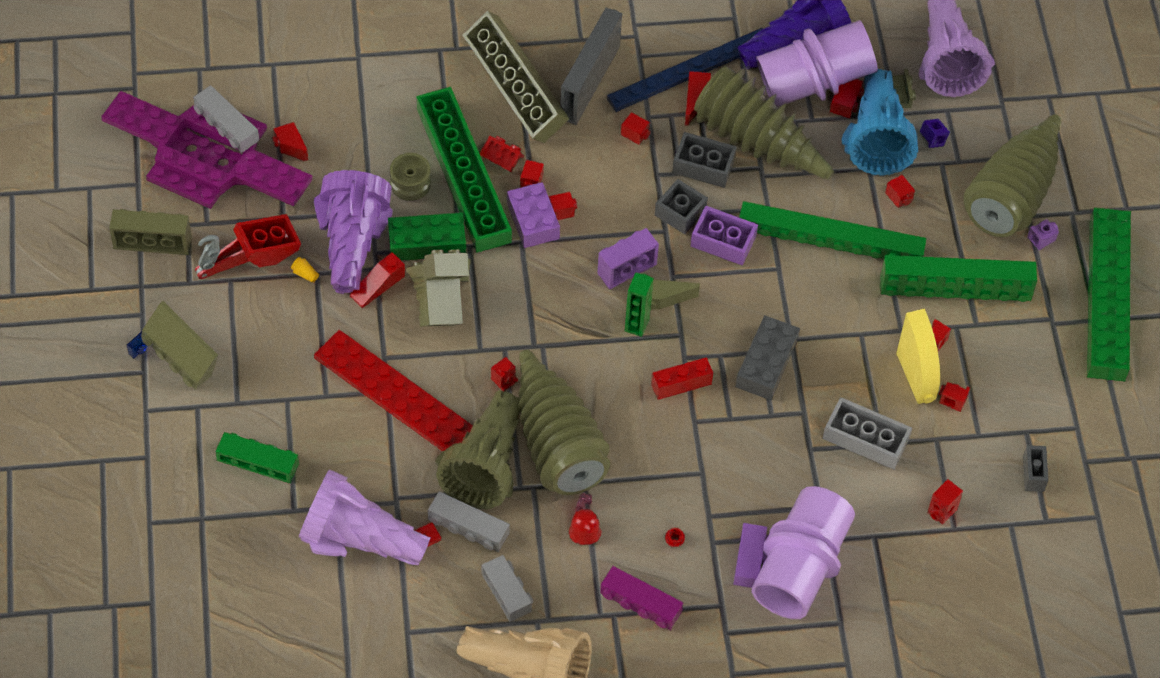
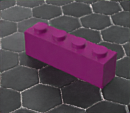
M615 566L611 567L601 583L600 594L604 598L618 602L623 608L637 612L640 617L654 621L661 628L671 630L682 613L683 602Z

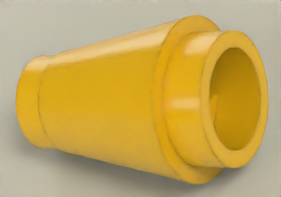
M298 257L291 265L294 274L312 283L320 275L305 258Z

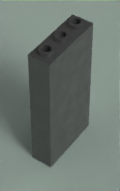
M607 7L604 9L561 86V107L569 117L567 122L571 124H578L620 48L622 13Z

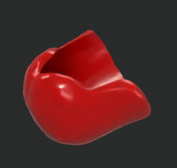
M580 509L573 515L569 536L574 543L590 545L600 539L599 519L592 510Z

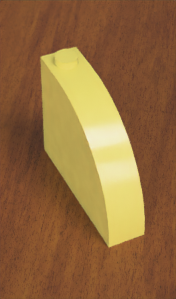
M925 309L906 313L896 353L918 404L931 403L936 400L940 386V364L934 333Z

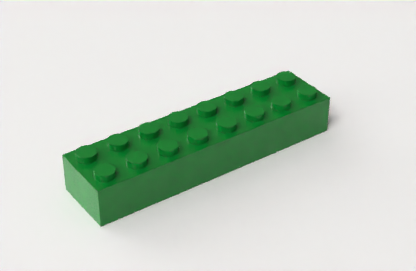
M885 255L880 274L881 295L888 296L903 295L907 297L924 296L927 298L994 299L1026 302L1032 300L1037 284V265L1033 261Z

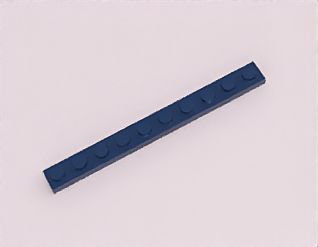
M759 28L607 95V100L615 112H618L688 81L689 71L707 73L741 58L737 47L751 40L763 28Z

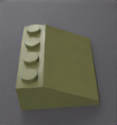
M162 301L143 328L142 340L147 346H151L155 350L156 355L161 360L165 359L169 363V367L174 373H179L183 377V381L187 386H192L196 390L212 376L218 354Z

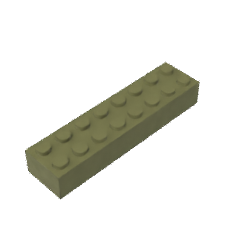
M489 11L485 12L463 34V37L532 139L545 143L569 120V117L501 18Z

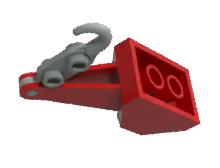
M287 214L239 222L235 224L233 229L237 239L221 250L219 246L220 239L217 235H208L199 241V246H202L207 241H211V243L204 247L195 272L199 279H205L247 262H251L259 268L277 265L297 252L301 242Z

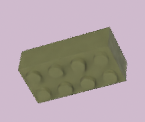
M113 209L109 227L113 249L189 255L192 235L188 215Z

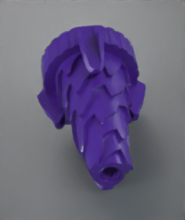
M796 0L791 8L784 11L782 16L769 22L770 26L756 33L751 40L738 46L737 49L747 69L757 68V56L793 44L794 40L800 39L802 41L804 30L808 28L815 35H819L850 24L852 21L842 0Z

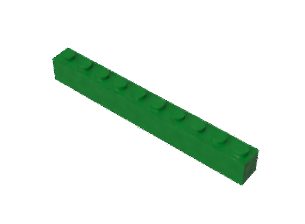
M745 201L742 203L739 216L741 219L758 224L757 234L763 236H772L782 240H792L802 244L807 243L818 247L832 248L837 251L852 252L856 255L861 254L871 256L872 258L884 259L885 255L923 257L927 240L925 237Z

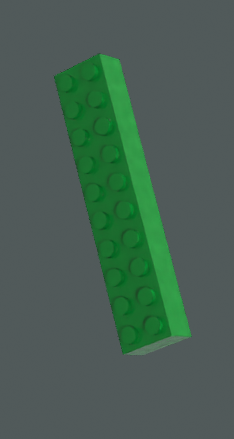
M447 87L416 96L417 111L460 213L463 212L464 224L476 253L512 243V229L452 88Z
M1094 207L1090 217L1087 378L1125 382L1130 370L1131 211Z

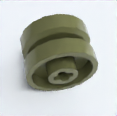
M404 153L392 161L390 165V185L393 193L398 198L406 201H415L428 194L431 188L430 164L422 155Z

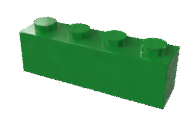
M635 272L627 294L624 331L643 337L651 312L654 278L647 274Z
M224 432L215 451L216 459L219 462L290 484L299 466L298 454L291 450L285 451L271 444H262L255 439H246L236 433Z

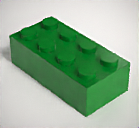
M463 212L388 218L390 254L394 253L401 261L425 259L424 256L432 254L433 250H443V253H448L449 250H460V253H466Z

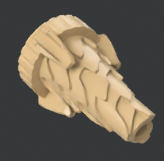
M466 626L465 633H463L459 645H457V654L464 659L486 666L490 671L505 674L511 678H587L592 652L590 635L586 632L570 628L562 630L546 628L532 632L528 631L525 634L509 630V633L494 629L485 631Z

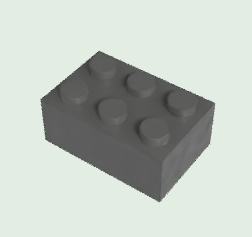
M684 132L673 160L672 173L725 188L736 159L737 146Z

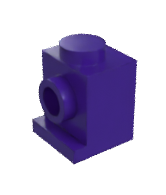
M939 118L924 120L919 131L929 143V148L943 147L950 134Z

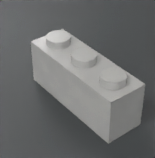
M502 555L482 565V576L509 622H512L531 612L533 599L528 592L525 593L521 578L515 576L512 563L509 560L506 561Z

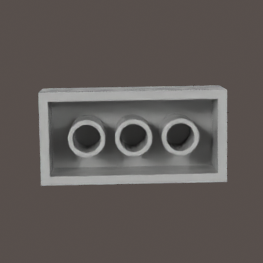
M840 397L825 426L823 439L895 470L910 439L912 427Z

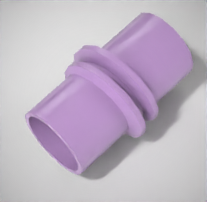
M860 20L819 35H815L808 28L804 30L802 41L800 39L794 40L793 44L756 57L763 83L766 85L768 97L776 94L774 104L777 107L816 94L821 101L826 100L827 89H830L834 95L839 94V85L878 71L871 42Z
M816 486L806 487L801 490L787 519L772 525L769 537L764 542L763 551L767 559L751 591L754 598L770 612L789 619H802L807 615L824 579L838 575L841 563L837 556L855 517L853 507L843 497L825 488Z

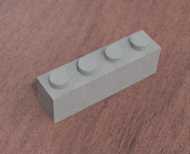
M211 85L193 97L195 111L199 115L202 114L209 125L217 128L219 134L222 137H226L233 148L244 152L259 141L258 129Z
M440 491L428 508V520L433 522L434 525H441L454 534L463 535L467 540L480 543L488 550L499 552L510 533V524Z

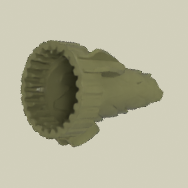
M502 390L497 391L480 419H476L470 433L467 432L462 443L453 444L436 458L435 463L438 466L436 471L437 480L441 489L448 496L476 509L494 508L501 505L505 498L512 496L514 487L513 477L508 461L513 452V449H511L515 440L513 434L520 421L518 418L520 414L518 406L521 397H516L508 392H502Z

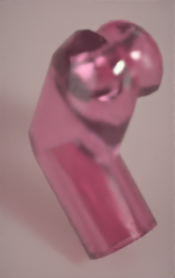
M582 493L579 496L575 512L585 509L586 504L592 503L591 494Z

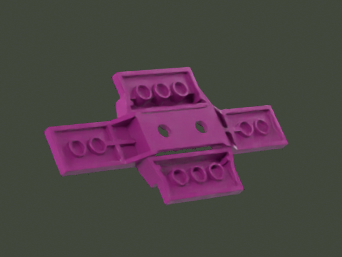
M120 91L101 116L103 122L148 141L157 148L156 163L146 175L147 181L209 209L213 207L223 193L234 185L249 186L294 207L313 180L312 175L256 151L258 142L242 152L243 154L241 155L239 152H234L223 145H218L207 138L188 131L187 128L233 148L229 140L219 134L217 128L209 125L205 117L195 111L194 105L177 116ZM242 114L258 129L260 140L267 130V124ZM189 145H195L197 147V149L192 152L186 150V148ZM222 159H226L229 161V163L224 166H220L218 164V162Z

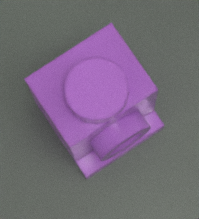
M1046 219L1036 226H1031L1027 238L1038 250H1041L1057 239L1059 233L1056 223H1050Z

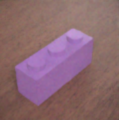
M743 523L733 585L752 588L761 570V564H764L766 561L763 549L764 542L769 537L766 534L767 527Z

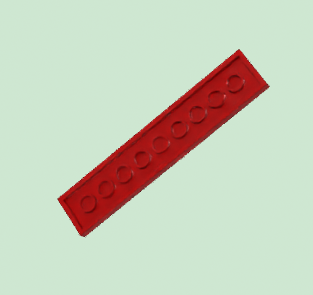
M338 330L314 354L315 360L442 452L455 443H462L467 432L470 433L473 427L468 421L341 330Z

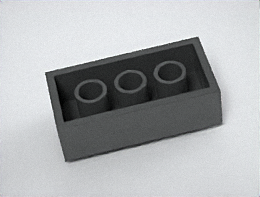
M764 315L738 372L735 387L772 400L798 342L800 328Z

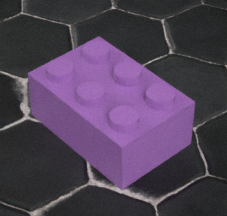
M543 182L507 191V205L524 248L560 239V225Z
M705 206L692 233L691 247L743 266L756 239L758 224Z
M647 228L636 231L632 236L621 239L615 245L600 251L597 274L607 287L612 289L633 278L635 272L642 273L657 265L659 243Z

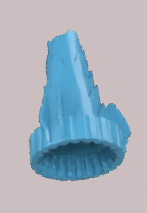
M878 69L876 73L864 76V96L861 98L857 124L850 123L842 136V144L845 145L844 152L850 155V160L857 168L872 175L884 176L901 172L914 162L918 152V140L913 124L904 117V110L900 104L897 90L893 88L892 71Z

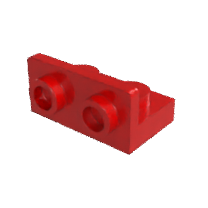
M489 136L479 153L480 156L512 172L518 160L524 157L520 152L522 149L514 144L510 147L505 144L506 140L499 136H496V138Z

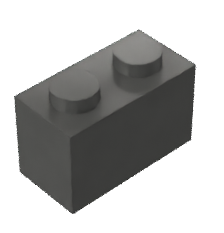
M1026 446L1023 454L1025 491L1045 492L1049 481L1046 446Z

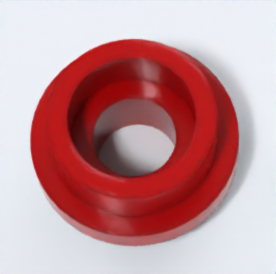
M671 528L665 534V541L671 547H679L685 541V534L679 528Z

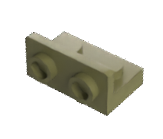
M904 69L903 75H893V88L897 90L902 108H911L913 100L916 99L915 90H912L911 87L913 84L912 75H909L908 69Z

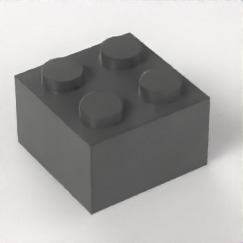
M677 179L656 202L655 216L681 233L686 234L700 218L705 206H707L708 197Z

